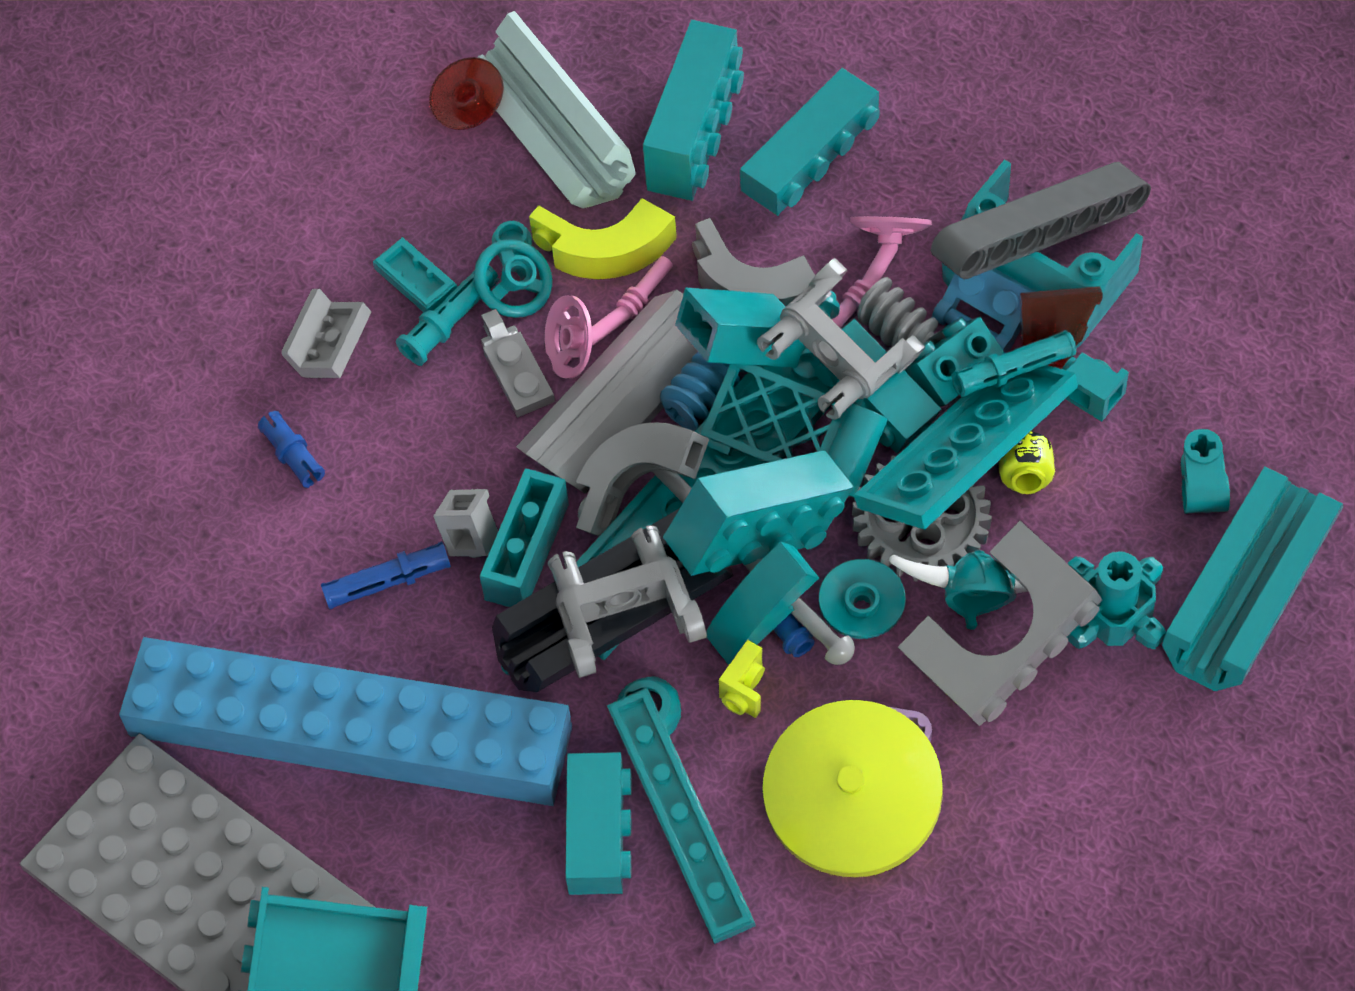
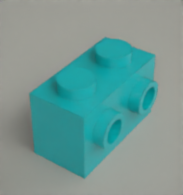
M960 317L942 330L945 337L936 344H933L931 340L924 343L925 349L905 369L906 373L939 407L948 404L959 395L953 385L952 372L983 362L984 358L990 354L995 353L998 356L1005 354L981 317L966 322L963 317Z

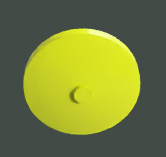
M845 700L828 703L805 713L782 733L775 743L765 766L763 798L770 824L776 836L784 847L797 859L816 870L831 875L866 877L883 873L902 864L926 842L939 817L943 798V784L935 750L922 730L913 721L895 709L879 703L863 700Z

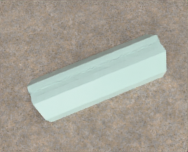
M515 11L508 13L495 31L499 37L493 43L495 45L494 49L488 51L485 56L483 54L479 55L466 74L571 204L584 209L618 199L623 192L622 189L636 175L630 150Z

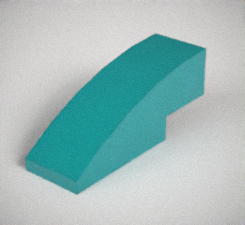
M780 541L754 567L726 600L706 630L707 639L729 665L747 640L757 645L795 610L791 604L819 579L818 575L793 545Z

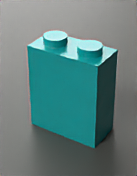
M685 288L675 326L707 362L797 368L801 353L806 348L797 339L777 359L773 360L765 355L772 349L771 346L775 342L764 352L758 347V338L780 321L781 312L786 307L774 294Z

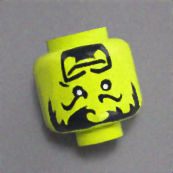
M1030 431L999 460L1000 477L1007 488L1021 494H1033L1045 488L1052 481L1055 473L1053 449L1051 442L1044 435Z

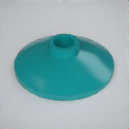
M855 559L836 566L824 578L819 590V607L823 618L835 631L845 636L848 635L851 638L868 639L888 632L898 623L905 609V589L900 578L888 566L874 560ZM858 601H866L870 604V607L858 609L855 608L854 604Z

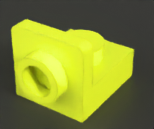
M749 640L745 642L719 678V698L722 699V703L730 711L738 715L747 713L756 718L761 712V696L753 691V689L761 680L765 667L762 666V648Z

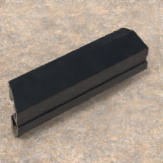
M677 509L650 526L658 528L666 555L676 561L691 600H694L733 577V573L729 566L715 573L709 571L690 575L663 538L679 511ZM645 528V529H643V533H644L645 538H646V540H647V537H648L649 535H648V532H647V530H646V528ZM631 537L578 567L583 582L587 583L641 566L642 562ZM555 581L496 615L493 622L492 631L498 661L511 676V680L518 690L539 692L575 670L567 643L568 636L556 605V597L559 591ZM667 598L587 622L586 625L593 641L591 647L595 658L672 613Z

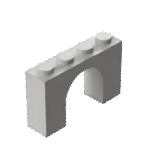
M1021 521L990 551V554L1030 593L1033 603V619L1030 629L1023 640L1017 646L1002 654L992 656L977 655L962 648L935 621L927 616L898 646L925 675L979 726L986 720L988 722L995 720L1004 711L1007 705L1005 700L1016 689L1022 690L1034 680L1038 673L1036 668L1047 657L1054 658L1065 648L1068 643L1067 636L1078 625L1085 626L1098 613V604L1102 601L1095 588Z

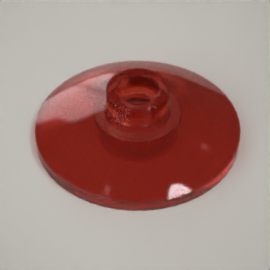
M468 57L451 63L436 77L430 90L429 104L434 117L445 127L454 130L471 129L484 123L494 114L501 103L504 92L502 76L491 62L482 58Z

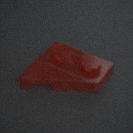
M1087 287L1020 293L1021 347L1046 339L1064 330L1071 333L1077 346L1088 329L1087 322L1096 304L1100 305L1103 299L1101 288ZM1071 357L1048 364V366L1062 369Z

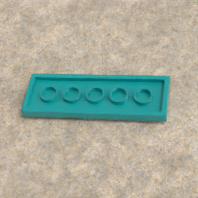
M1046 365L1008 379L1007 384L998 388L992 385L961 397L854 494L857 508L925 530L1078 387L1076 373Z

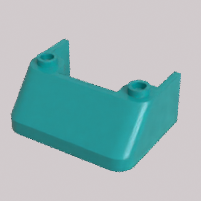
M1005 159L968 203L961 220L1006 204L1009 198L1010 162ZM1136 233L1115 261L1099 253L1089 252L1079 255L1066 268L1045 255L1034 252L995 268L1039 293L1021 329L1040 340L1067 330L1073 336L1076 348L1082 345L1138 273L1143 236ZM942 263V279L949 286L955 273Z

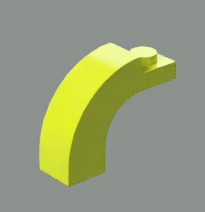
M643 198L623 220L604 229L590 230L579 228L539 205L529 216L532 238L541 249L545 251L552 250L555 268L581 278L610 279L635 273L657 260L677 238L675 216Z

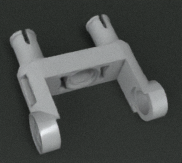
M836 258L827 263L811 280L809 286L782 310L780 321L757 340L758 347L762 352L775 342L771 346L772 349L765 355L775 360L794 341L799 339L840 380L825 395L818 399V406L822 412L832 403L836 402L832 406L833 409L826 415L833 420L838 419L857 399L870 397L896 372L900 374L925 349V346L912 335L907 340L902 338L875 363L818 307L832 294L830 292L832 288L847 272V269Z
M646 526L649 535L647 540L642 528H639L632 534L631 539L636 546L642 565L584 583L574 553L562 552L566 569H563L558 554L548 561V566L552 571L559 591L556 597V605L568 636L569 651L579 678L596 673V659L591 647L593 641L586 625L587 622L659 599L667 598L679 633H684L689 643L706 638V629L699 607L695 600L690 599L676 561L667 557L656 526Z

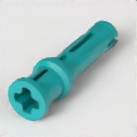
M488 265L486 280L491 290L500 279L497 278L499 276L497 272ZM474 271L433 311L423 312L419 316V323L407 335L401 334L396 339V345L404 357L417 366H422L427 361V354L439 342L445 343L450 338L451 328L481 300L474 283Z

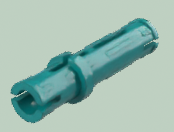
M1064 330L1051 337L999 356L995 353L990 354L984 358L983 362L952 372L954 388L961 397H965L968 394L992 385L996 388L1007 384L1008 379L1076 355L1074 338L1070 332Z

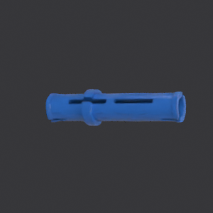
M438 542L435 545L406 554L405 551L397 553L398 558L327 583H321L329 610L405 582L409 586L416 583V578L450 568L451 565L443 542Z

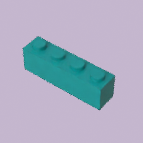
M841 68L740 168L741 192L777 216L787 206H795L801 199L804 189L813 180L819 181L822 179L829 168V164L838 155L843 156L851 149L855 137L863 129L870 130L876 124L880 116L879 91L844 68Z

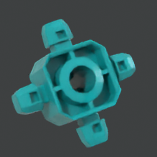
M1118 551L1104 556L1095 570V566L1082 557L1075 556L1067 563L1095 588L1102 598V601L1098 604L1099 611L1096 616L1085 626L1078 625L1067 636L1068 641L1078 649L1084 648L1096 640L1097 637L1107 646H1123L1135 634V639L1147 648L1156 649L1163 642L1166 630L1153 617L1156 602L1155 584L1161 579L1163 573V566L1154 557H1147L1139 562L1131 554Z

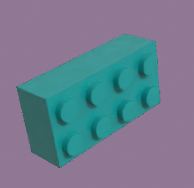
M691 19L643 143L647 191L693 201L697 188L705 187L709 174V165H706L709 156L715 157L718 153L721 134L718 133L721 124L728 125L732 113V102H730L732 94H739L743 84L744 72L739 70L743 48L739 47L737 43V29Z
M825 450L700 477L696 480L663 538L691 576L709 571L712 573L719 572L725 567L741 563L744 565L751 564L757 559L764 558L780 541L793 545L797 550L802 548L812 549L826 538V530L833 519L844 510V502L854 487Z

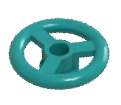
M502 240L491 244L480 254L474 269V283L480 298L491 310L496 309L500 315L506 317L521 318L536 313L546 304L552 291L553 279L547 260L536 248L523 241ZM513 252H517V253H520V254H522V255H515V256H514V255H513ZM499 254L503 266L501 282L490 291L486 280V271L491 260ZM536 267L540 275V280L536 279ZM511 272L517 273L520 281L513 279ZM525 289L537 293L532 301L520 306L508 305L500 301L509 291Z

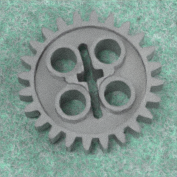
M878 463L876 465L875 475L878 472H880L885 466ZM866 474L864 476V485L874 476ZM973 484L948 508L958 511L959 514L950 515L943 512L925 530L902 522L885 521L884 518L886 517L858 509L856 502H853L852 516H855L853 518V531L860 532L858 533V545H869L867 558L870 560L881 556V563L888 567L891 565L889 558L892 555L925 565L954 566V563H957L966 554L974 552V550H980V544L987 543V530L990 529L992 516L988 515L991 502L984 499L985 486L973 487ZM911 531V534L906 539V541L901 542L900 540L903 539ZM929 539L934 541L935 544L925 545L920 543L919 540ZM896 567V574L900 578L904 571Z

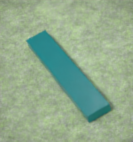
M644 688L607 705L714 944L755 927L756 924L648 688Z

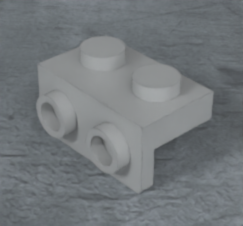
M312 289L282 349V356L301 377L341 378L371 314L370 309L364 302H331L321 289Z

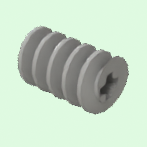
M888 277L877 281L864 294L858 306V320L863 325L869 326V330L873 334L881 336V340L887 346L893 347L902 338L907 340L912 335L922 344L930 340L933 344H936L945 337L942 331L934 334L938 327V321L934 317L923 322L927 314L923 307L917 308L912 312L915 307V301L911 297L902 300L904 291L900 287L890 291L892 280Z

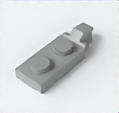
M496 309L482 314L483 328L488 335L481 339L484 355L517 418L555 402L554 394L521 332H518L515 325L506 328Z

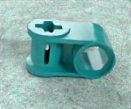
M1208 429L1194 430L1187 435L1184 441V453L1181 457L1180 466L1182 474V501L1185 514L1229 511L1230 488L1228 476L1225 472L1223 444L1220 437Z

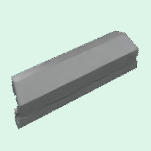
M674 290L655 296L516 447L586 494L590 488L576 483L592 453L614 434L638 424L650 423L664 408L660 399L661 391L666 386L671 385V380L677 374H681V369L687 363H691L692 357L698 352L675 326L683 293Z

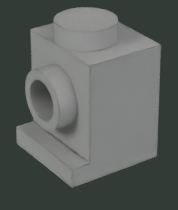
M487 489L450 490L433 517L449 556L476 558L487 556L490 552L498 529L487 504L490 496Z

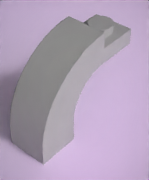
M710 218L695 224L696 241L692 242V247L697 258L698 280L703 289L774 294L787 306L809 286V283L815 277L804 255L774 267L759 268L746 265L731 255Z
M659 422L638 424L608 438L592 453L577 478L576 483L588 487L590 490L579 506V520L576 528L600 536L615 520L627 489L635 480L646 473L666 470L695 479L709 439L692 430Z

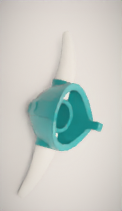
M974 550V552L966 554L954 566L925 565L896 555H892L889 558L891 564L910 576L945 589V600L948 606L965 618L966 628L970 630L976 628L977 616L1011 603L1016 599V593L1027 592L991 555L984 553L985 551Z

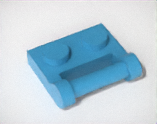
M995 268L969 279H962L957 274H954L943 298L936 305L932 318L934 317L943 326L946 323L951 324L960 317H963L965 322L972 320L956 310L961 299L1005 325L1000 334L992 330L990 332L1004 353H1008L1039 293Z

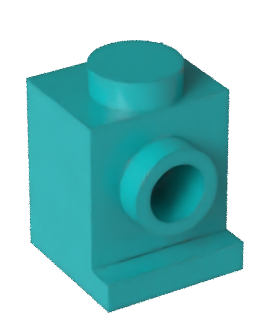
M1083 352L1077 359L1071 357L1062 368L1063 370L1076 373L1078 387L1066 400L1101 422L1126 393L1129 375L1127 370L1121 368L1116 373L1104 361L1093 359Z

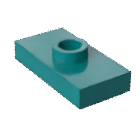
M403 237L373 261L374 269L422 312L433 311L457 288V284Z

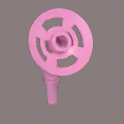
M878 216L850 217V223L856 227L878 235V243L882 244L863 279L856 280L854 286H851L848 292L843 294L839 315L832 319L840 328L855 312H858V306L864 294L883 277L898 251V244H902V236L913 234L932 226V220Z
M661 256L635 287L631 286L628 288L627 293H624L616 303L617 308L593 326L591 325L588 310L579 298L568 295L558 298L548 313L544 337L545 350L551 360L553 371L562 378H575L580 375L588 363L592 345L598 343L627 320L634 319L643 310V307L649 302L648 296L672 269V262L668 258ZM574 306L579 309V316L570 317L567 310ZM560 325H561V330H560V345H561L562 351H560V347H559V328H560ZM571 358H580V363L576 367L572 368L567 365Z

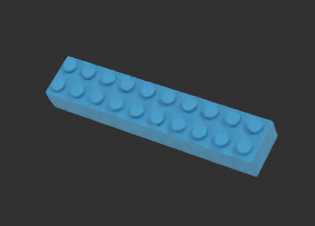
M147 637L142 639L119 713L124 727L131 737H136L140 733L149 740L554 806L572 731L569 705Z

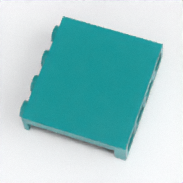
M262 887L260 901L251 900L247 927L256 928L254 946L244 945L241 973L250 974L247 991H418L428 907L409 905L408 911L269 895V887Z

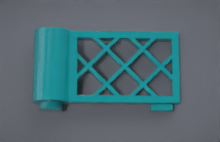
M730 364L701 435L709 439L707 447L730 456L734 448L765 462L782 460V458L775 455L784 451L787 458L793 457L791 448L813 440L817 452L825 450L854 488L849 496L855 498L854 494L859 490L888 419L869 409L852 404L838 419H832L829 425L815 430L807 409L818 405V399L826 393L756 365ZM743 370L755 376L760 390L738 399L733 385L739 371ZM763 379L775 384L765 387ZM784 387L793 391L798 406L777 415L769 394ZM801 394L813 399L804 403ZM730 395L733 402L725 405ZM763 397L771 418L749 427L741 406ZM736 409L743 430L729 436L714 431L720 416ZM801 412L809 433L787 442L779 421ZM774 424L782 445L766 452L758 449L752 433ZM826 434L822 444H820L818 437ZM747 436L750 445L740 442L738 439Z

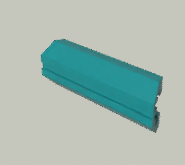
M1264 466L1166 632L1162 646L1175 672L1213 691L1238 686L1243 683L1343 509V503L1320 492L1317 496L1309 493V490L1293 485L1288 481V477Z

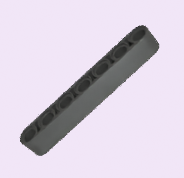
M1113 162L950 224L937 234L930 251L934 257L960 278L969 279L1133 214L1147 201L1151 186L1122 163Z

